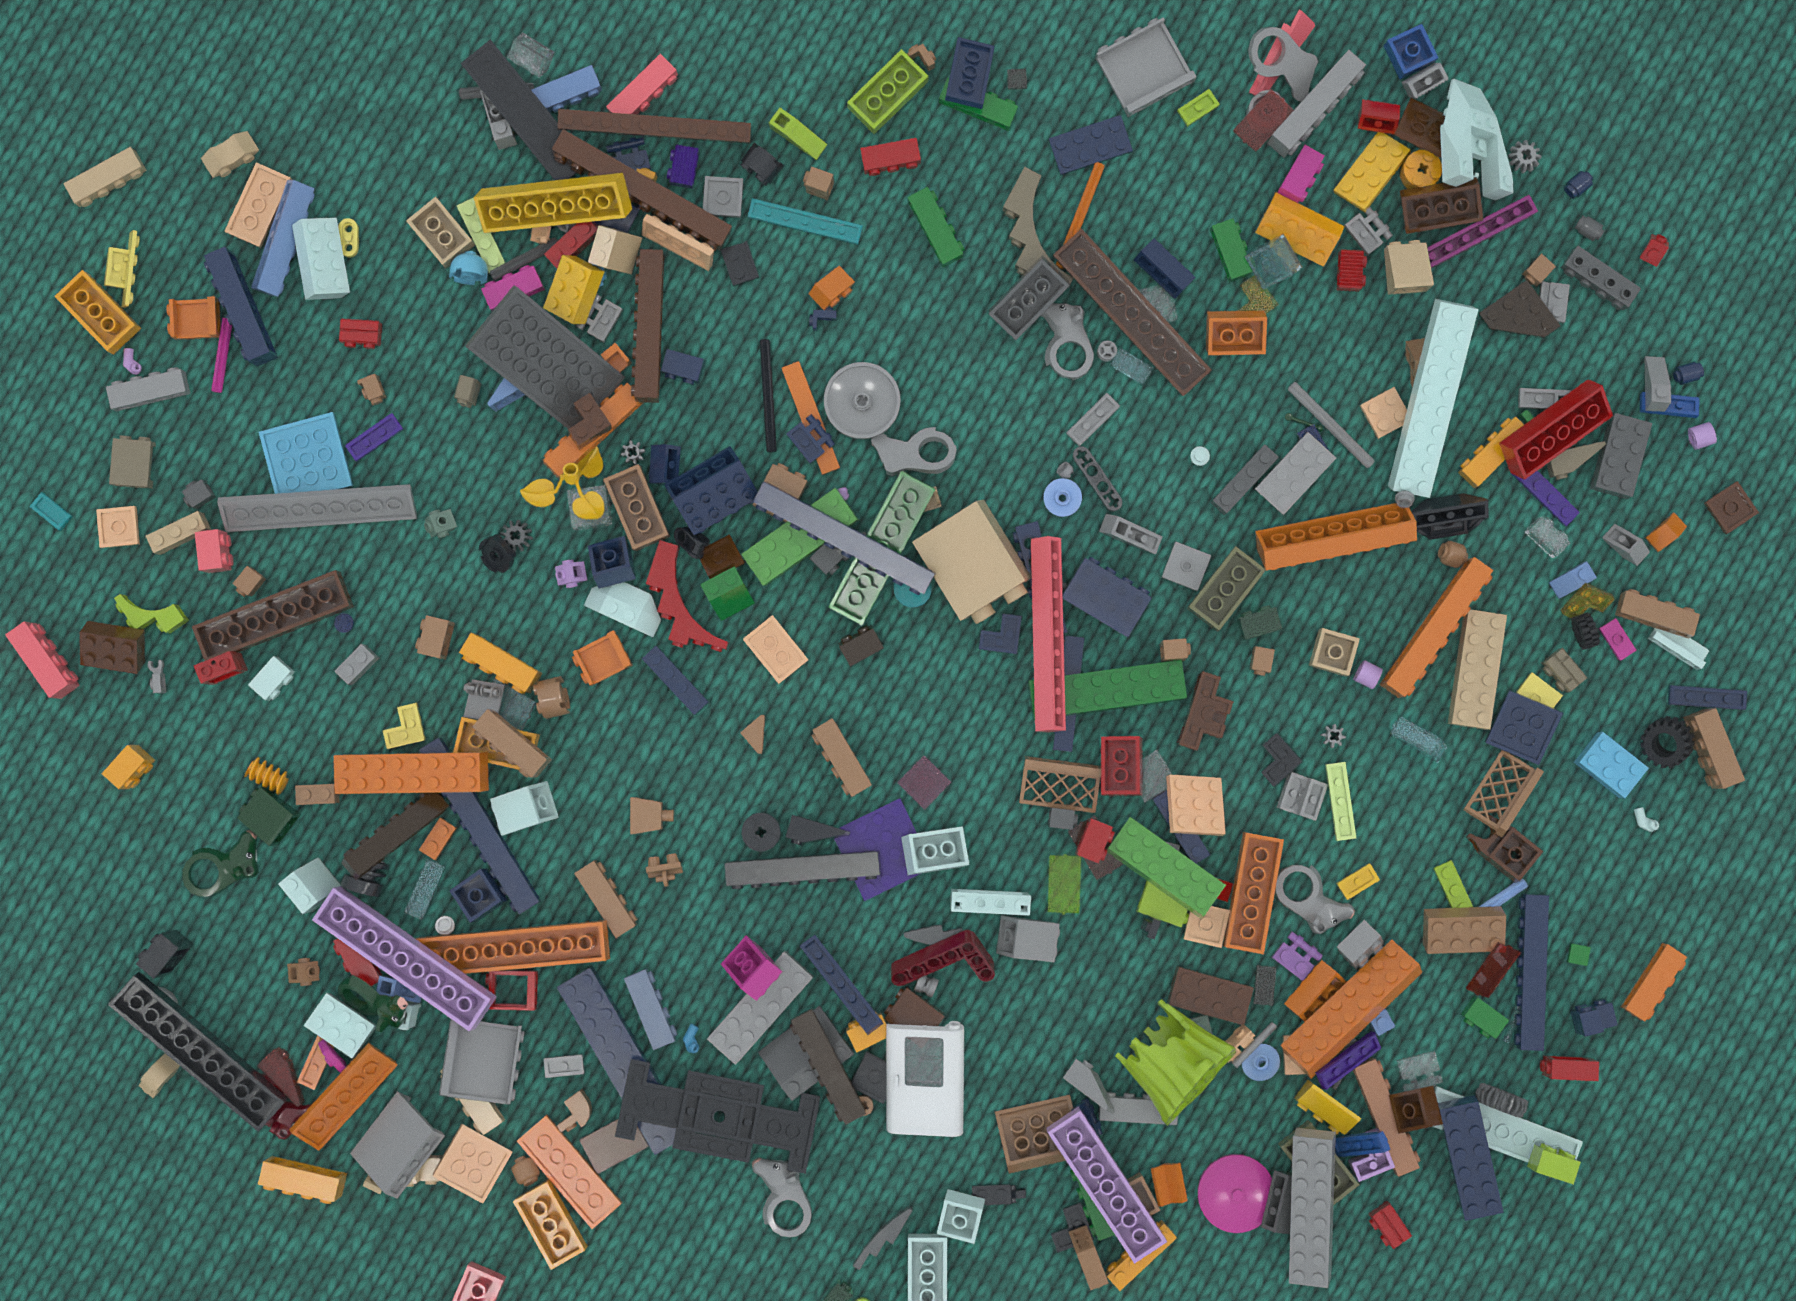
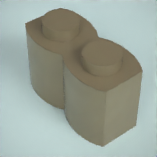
M460 375L454 395L457 403L467 408H471L472 405L476 406L482 383L478 382L475 378Z

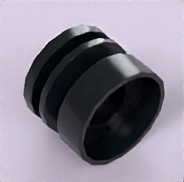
M381 861L357 881L351 874H344L341 887L357 893L380 897L384 884L376 879L377 877L385 878L387 874L379 871V869L388 870L390 865Z

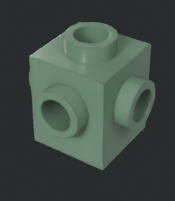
M440 509L434 510L424 520L425 530L430 534L431 538L438 536V539L449 535L448 532H452L457 527L451 509L440 512Z

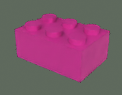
M747 935L721 963L722 967L740 989L756 1001L765 994L769 986L782 973L781 969L762 947Z

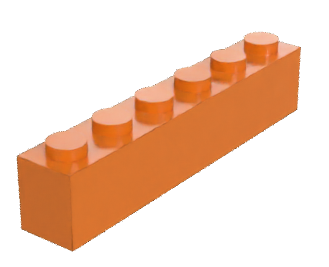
M628 383L624 386L622 384L618 386L614 391L615 394L611 398H605L600 404V409L611 423L612 429L580 450L570 436H564L558 442V447L554 450L550 449L545 453L544 464L559 480L560 475L563 474V467L566 464L574 463L577 465L644 403L635 401L634 396H631V386Z

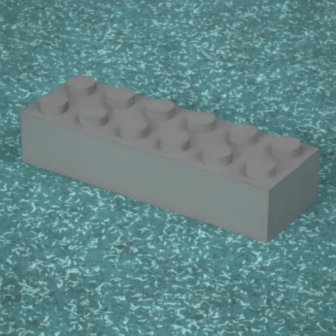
M1348 50L1272 134L1267 144L1283 158L1288 154L1292 156L1301 144L1300 140L1304 142L1314 130L1313 126L1317 128L1327 115L1325 113L1329 114L1336 107V104L1339 102L1338 98L1342 100L1352 88L1351 84L1355 86L1362 78V75L1365 73L1363 69L1366 64Z
M786 950L774 962L781 969L782 973L769 986L765 994L757 1001L746 994L707 1038L710 1043L735 1065L814 977Z

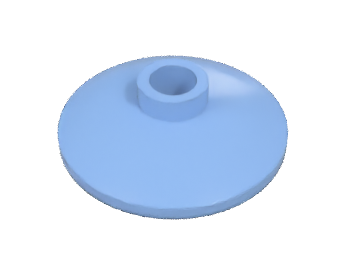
M1056 479L1045 489L1044 504L1056 516L1065 517L1072 515L1081 505V490L1075 482L1069 479ZM1060 495H1064L1066 497V500L1064 502H1061L1059 500Z
M1260 1044L1242 1063V1068L1250 1079L1265 1081L1273 1077L1278 1071L1280 1057L1272 1046ZM1261 1063H1266L1265 1066L1260 1067Z

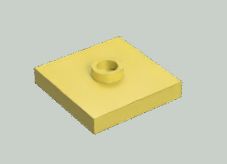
M1532 672L1516 691V693L1552 708L1555 707L1563 696Z

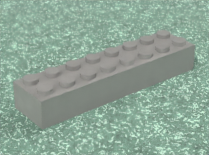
M1296 1128L1293 1135L1289 1259L1290 1284L1328 1288L1331 1280L1336 1132Z

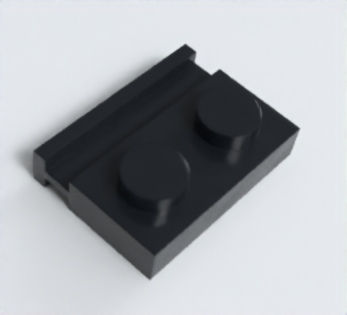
M747 241L721 249L733 287L759 278Z

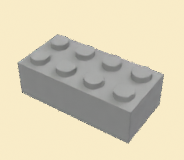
M1307 432L1258 484L1255 490L1284 515L1331 465L1336 457Z

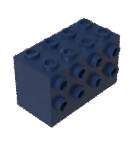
M731 446L664 484L693 535L704 532L712 524L721 522L724 517L738 512L740 508L747 504L753 503L758 493Z
M1091 556L1089 559L1084 558L1062 594L1063 599L1128 637L1152 598L1149 596L1150 592L1141 586L1138 589L1132 586L1133 581L1124 576L1121 579L1115 576L1117 572L1106 566L1103 569L1098 566L1100 562Z

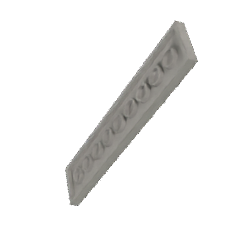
M410 484L220 497L217 501L226 532L417 518Z

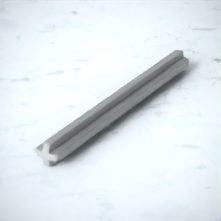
M1296 382L1288 388L1366 468L1374 464V459Z

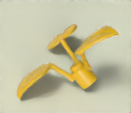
M596 446L577 465L574 463L566 464L563 467V474L560 475V480L555 489L551 481L538 479L520 490L522 497L533 506L547 507L554 503V494L558 492L563 480H565L570 485H576L580 496L572 504L574 514L582 519L601 518L604 513L602 497L594 491H589L583 495L579 485V479L582 475L587 478H593L602 472L603 460L598 447Z

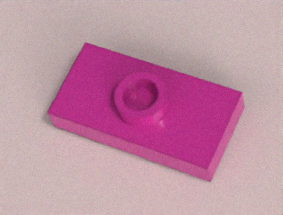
M1616 618L1598 628L1619 661L1637 651Z
M323 1039L318 1043L327 1064L330 1067L334 1066L341 1073L347 1067L346 1062L327 1041Z

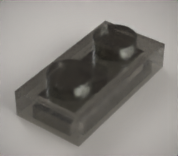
M1256 965L1253 1004L1273 1006L1276 967Z

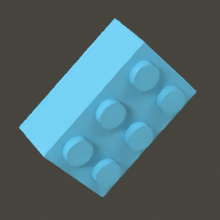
M1597 732L1574 761L1576 765L1618 798H1626L1649 769L1604 732Z

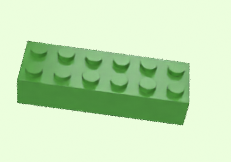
M834 488L811 505L850 527L859 521L837 488ZM787 521L741 555L761 584L767 586L824 545L825 541L820 538L815 540L807 536V531L802 528L798 531L790 526L791 523Z
M1131 817L1107 849L1110 855L1200 919L1205 916L1226 886Z

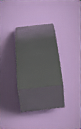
M941 924L906 931L904 932V937L932 945L961 932L962 927L943 931Z

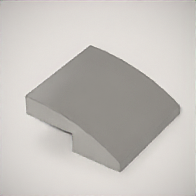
M1291 772L1286 778L1276 808L1316 821L1328 784Z

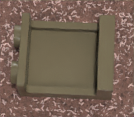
M120 436L119 439L113 438L109 484L121 487L153 489V481L150 480L152 451L153 447H156V443L150 441L148 437H139L138 440H131L130 436Z

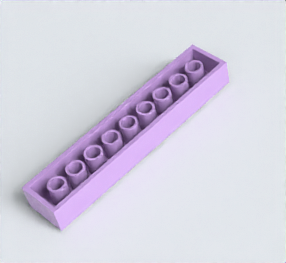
M341 886L334 887L312 919L468 1031L477 1028L497 997Z

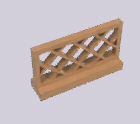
M1501 750L1463 810L1496 830L1495 834L1502 838L1544 771L1538 767L1535 770L1510 753ZM1502 756L1510 761L1511 766L1502 768L1500 762ZM1522 768L1529 773L1527 777L1519 778L1516 769ZM1512 770L1515 779L1505 780L1503 771ZM1499 772L1502 781L1492 782L1491 773ZM1516 782L1518 791L1509 793L1507 784ZM1503 785L1505 794L1496 795L1494 786ZM1490 787L1492 796L1483 797L1481 789ZM1507 797L1508 807L1500 808L1498 799ZM1494 800L1496 809L1487 810L1484 801ZM1474 802H1481L1483 811L1477 812L1470 808V806ZM1497 812L1499 817L1497 824L1489 820L1488 813Z
M1025 756L1019 803L1095 813L1101 766ZM1027 771H1036L1040 777L1031 783L1027 778ZM1049 773H1055L1059 780L1050 786L1044 777ZM1069 775L1074 776L1078 781L1070 788L1063 781ZM1087 778L1096 779L1095 786L1088 791L1082 782ZM1042 779L1048 788L1039 794L1033 785ZM1062 782L1067 790L1058 796L1053 787ZM1081 784L1086 793L1077 799L1071 790ZM1030 787L1037 794L1032 800L1024 799V793ZM1049 790L1056 796V799L1052 802H1046L1042 798V795ZM1070 792L1075 801L1070 805L1064 804L1061 798ZM1089 795L1093 800L1092 808L1084 807L1080 800Z

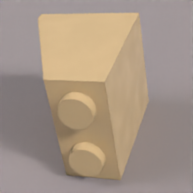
M599 225L588 263L632 274L642 237Z
M1420 240L1409 241V244L1391 242L1384 249L1388 295L1427 292L1434 285L1426 243H1420Z

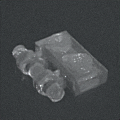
M1434 1050L1396 1060L1401 1079L1409 1078L1410 1083L1403 1085L1404 1091L1428 1086L1435 1087L1436 1084L1443 1083L1441 1075L1435 1077L1433 1075V1072L1440 1070ZM1426 1074L1427 1079L1417 1081L1416 1076Z

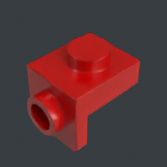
M1651 234L1648 244L1640 255V259L1657 267L1669 248L1667 238L1660 234H1657V236Z

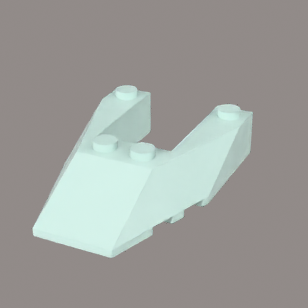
M1452 79L1447 100H1449L1448 108L1444 110L1443 114L1445 121L1440 127L1443 182L1457 187L1473 180V158L1481 160L1483 196L1493 200L1508 196L1513 193V178L1497 117L1480 88Z

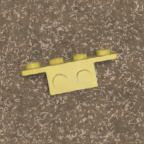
M132 230L129 234L128 250L109 247L107 254L104 286L123 289L121 306L123 308L128 307L133 301V293L130 291L131 285L135 283V274H133V266L137 264L135 247L138 248L139 236H137V231Z

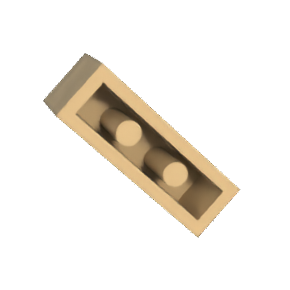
M196 511L146 535V538L153 553L161 555L194 539L195 532L211 530L204 513Z

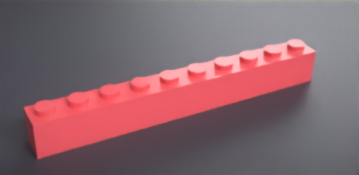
M1045 536L1031 539L1035 731L1057 732L1066 731L1061 538Z

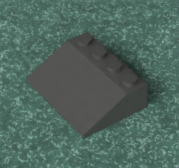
M819 1005L814 1009V1012L842 1064L854 1054V1051ZM789 1028L758 1053L791 1101H793L818 1082L817 1077L819 1074L816 1069L812 1070L808 1062L810 1057L807 1051H802L799 1045L800 1037L798 1034L794 1035L791 1028Z

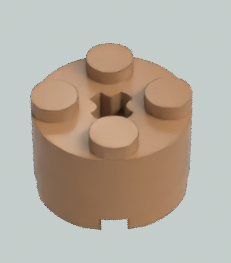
M561 676L538 681L537 684H533L534 694L538 695L539 700L536 703L538 713L542 714L546 719L570 713L567 710L570 708L567 689L561 685V683H564Z

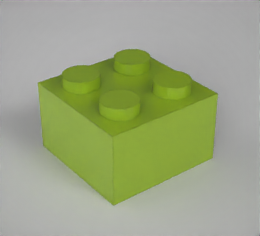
M1541 1143L1540 1146L1534 1144L1527 1167L1537 1173L1574 1185L1581 1162L1575 1159L1576 1155L1568 1151L1559 1149V1152H1557V1149L1552 1148V1146Z

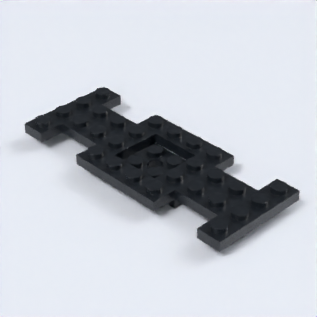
M630 1059L615 1137L634 1141L638 1121L676 1128L672 1148L749 1163L753 1144L789 1150L786 1170L806 1174L821 1096L802 1093L797 1112L761 1105L764 1085L700 1072L687 1071L684 1089L648 1083L646 1081L650 1063ZM722 1111L724 1113V1120L722 1122L714 1120L715 1112Z

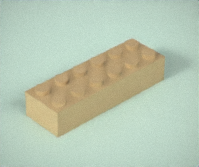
M1470 609L1467 615L1463 617L1447 724L1483 730L1491 729L1507 615Z

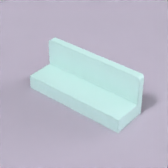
M1654 628L1648 637L1649 640L1696 670L1702 669L1706 663L1703 660L1709 650L1691 638H1684Z

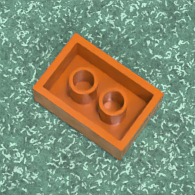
M1265 311L1207 312L1206 350L1208 355L1266 354L1267 316Z

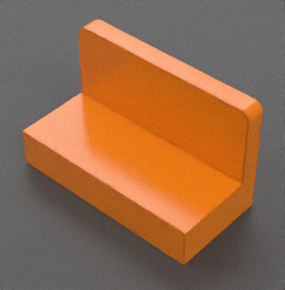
M1165 1163L1151 1168L1159 1207L1170 1203H1184L1188 1201L1180 1163Z

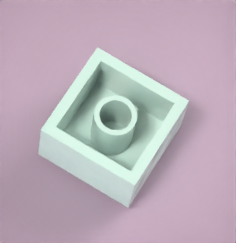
M948 1189L937 1234L974 1244L985 1199Z

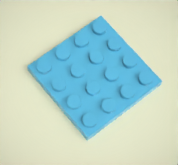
M333 412L259 432L275 494L336 490L353 486Z

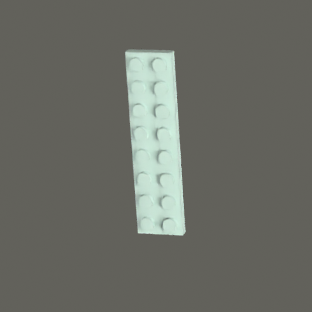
M1435 1087L1438 1103L1464 1097L1443 1088ZM1479 1103L1489 1148L1529 1162L1534 1144L1540 1146L1541 1143L1557 1149V1152H1559V1149L1576 1155L1575 1159L1577 1160L1583 1141ZM1442 1125L1433 1126L1442 1130Z

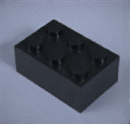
M177 930L157 933L151 939L150 947L144 949L137 958L139 960L136 965L153 979L169 975L194 944Z

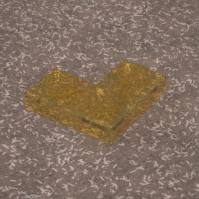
M1257 274L1240 285L1241 289L1250 299V302L1238 311H1265L1267 314L1279 305Z
M1584 583L1563 606L1561 612L1570 618L1583 614L1589 607L1603 613L1615 598L1611 593Z

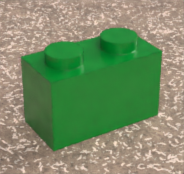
M1476 996L1472 997L1460 1014L1465 1017L1463 1021L1473 1028L1475 1025L1480 1028L1479 1033L1487 1039L1490 1036L1496 1039L1509 1022L1506 1017Z

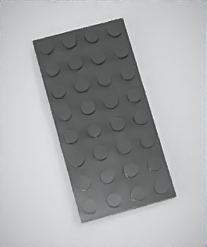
M513 285L465 345L466 348L567 429L582 421L574 408V402L590 393L598 406L601 407V402L609 397L625 378V376L515 285Z

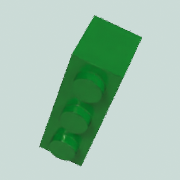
M1232 218L1212 225L1210 232L1229 283L1251 275L1254 264L1252 259L1248 258L1246 254L1248 249L1246 242L1240 238L1239 233H1241L1238 222L1235 223Z

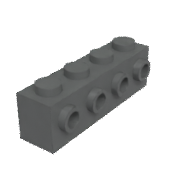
M1576 246L1560 267L1567 276L1575 277L1583 287L1593 289L1598 297L1606 298L1618 310L1627 309L1641 290L1639 286L1580 246Z

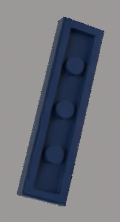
M1669 685L1668 705L1746 710L1747 691Z

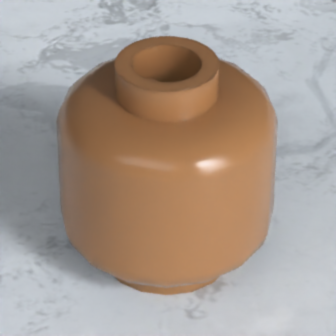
M1447 541L1440 546L1438 557L1442 564L1458 568L1466 563L1468 553L1464 545Z
M521 1156L515 1160L516 1164L513 1165L511 1170L517 1183L520 1185L524 1184V1186L535 1183L538 1180L537 1177L540 1175V1171L533 1159Z

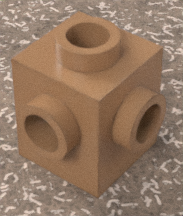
M300 958L298 963L287 964L289 983H300V986L312 985V981L319 980L320 968L318 961H310V958Z

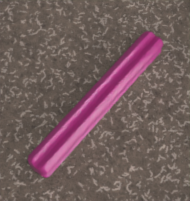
M222 318L212 391L216 393H221L223 389L232 325L229 324L227 318Z

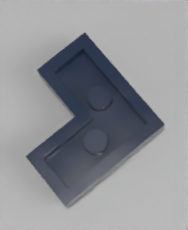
M1002 614L1000 632L981 630L979 650L1017 654L1022 616Z

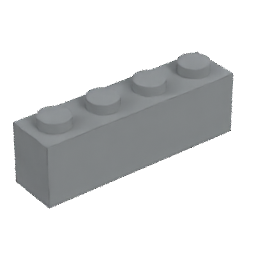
M178 367L167 369V372L161 374L160 372L149 373V377L142 378L141 376L130 378L128 382H112L111 386L106 387L110 408L117 412L190 394L186 372Z
M1107 1092L1115 1109L1113 1114L1099 1105L1098 1118L1100 1121L1165 1124L1161 1120V1116L1148 1094H1143V1097H1135L1133 1093H1124V1096H1116L1115 1092ZM1178 1116L1169 1125H1177Z

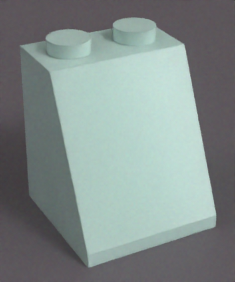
M547 781L526 786L490 799L491 808L495 814L501 836L559 818Z
M316 858L293 871L279 883V886L300 912L305 914L316 910L323 904L334 887L341 886V884L319 858Z

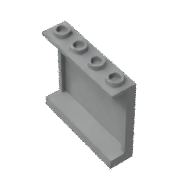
M1164 17L1159 20L1158 18L1151 20L1148 26L1144 28L1138 27L1134 29L1131 35L1126 38L1125 36L1119 37L1109 47L1108 45L1102 46L1096 54L1095 58L1127 117L1195 82L1196 75L1193 70H1189L1164 24Z
M450 1018L439 1096L506 1105L514 1101L516 1089H513V1082L517 1081L519 1071L516 1070V1062H520L521 1050H518L519 1042L522 1043L524 1038V1031H521L522 1026L480 1022L476 1029L468 1031Z
M398 1091L350 1153L385 1194L394 1198H398L445 1137L441 1131L433 1128L409 1102L411 1099L409 1096Z

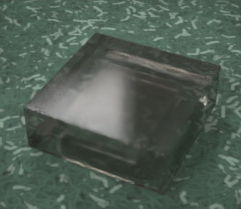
M1026 68L1007 69L1008 90L1027 89Z

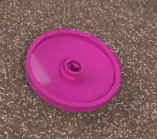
M1241 1154L1222 1156L1210 1163L1200 1177L1197 1188L1199 1206L1208 1221L1223 1231L1231 1233L1251 1231L1262 1224L1272 1177L1267 1169L1254 1158Z

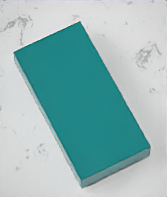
M41 492L29 506L59 531L73 517L44 492Z

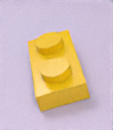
M1368 863L1336 884L1345 899L1348 900L1380 879L1371 864Z

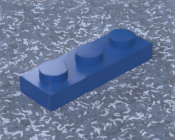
M1642 392L1640 394V412L1697 418L1699 416V398L1671 395V404L1665 412L1646 411L1645 392Z

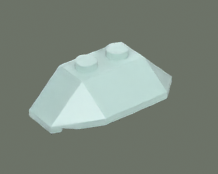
M625 582L600 589L598 586L592 588L584 606L651 637H654L661 622L652 595Z

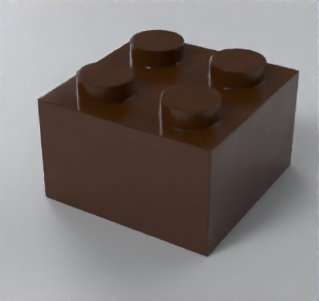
M1434 1086L1389 1095L1398 1134L1443 1124Z

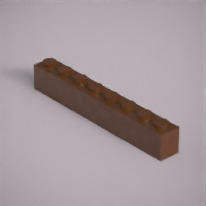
M640 249V256H636V267H639V274L635 276V283L638 285V292H635V304H638V311H634V322H637V329L633 330V340L636 341V348L633 347L632 356L633 359H636L635 366H632V378H635V385H631V396H634L636 402L659 403L663 250Z

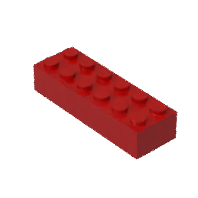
M1589 379L1499 442L1510 473L1525 480L1613 417L1603 385Z

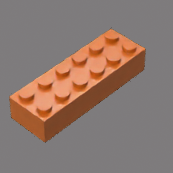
M1243 832L1229 908L1230 913L1223 942L1224 947L1264 954L1284 839Z

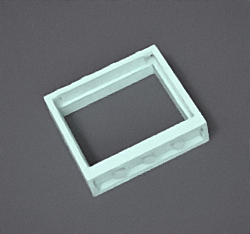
M951 889L950 909L952 912L1030 915L1031 895L1028 892Z

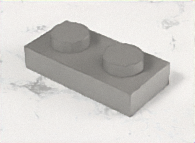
M583 1054L544 1058L545 1078L585 1074Z

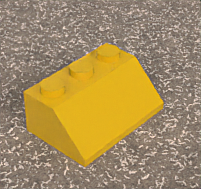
M1309 1080L1305 1082L1294 1098L1298 1101L1297 1106L1304 1111L1311 1110L1314 1113L1313 1117L1319 1122L1326 1121L1329 1123L1328 1128L1336 1132L1337 1135L1339 1132L1345 1135L1361 1120L1359 1116Z

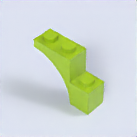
M119 594L114 598L117 602L115 604L116 608L120 613L125 614L127 617L126 622L130 628L144 629L157 620L156 626L161 632L171 634L189 621L180 606L176 604L161 610L149 611L136 606L126 595Z

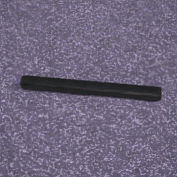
M762 339L760 340L766 451L771 453L777 451L770 340Z

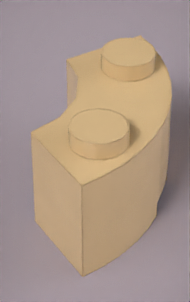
M248 131L233 134L223 143L209 148L201 160L213 178L217 176L226 177L231 173V170L243 163L246 164L253 161L254 155L259 149Z

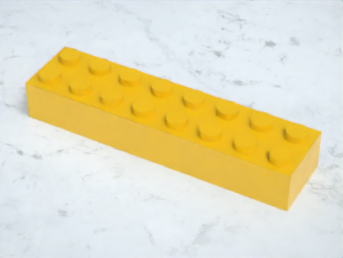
M623 173L483 188L473 197L484 233L626 218L632 210Z

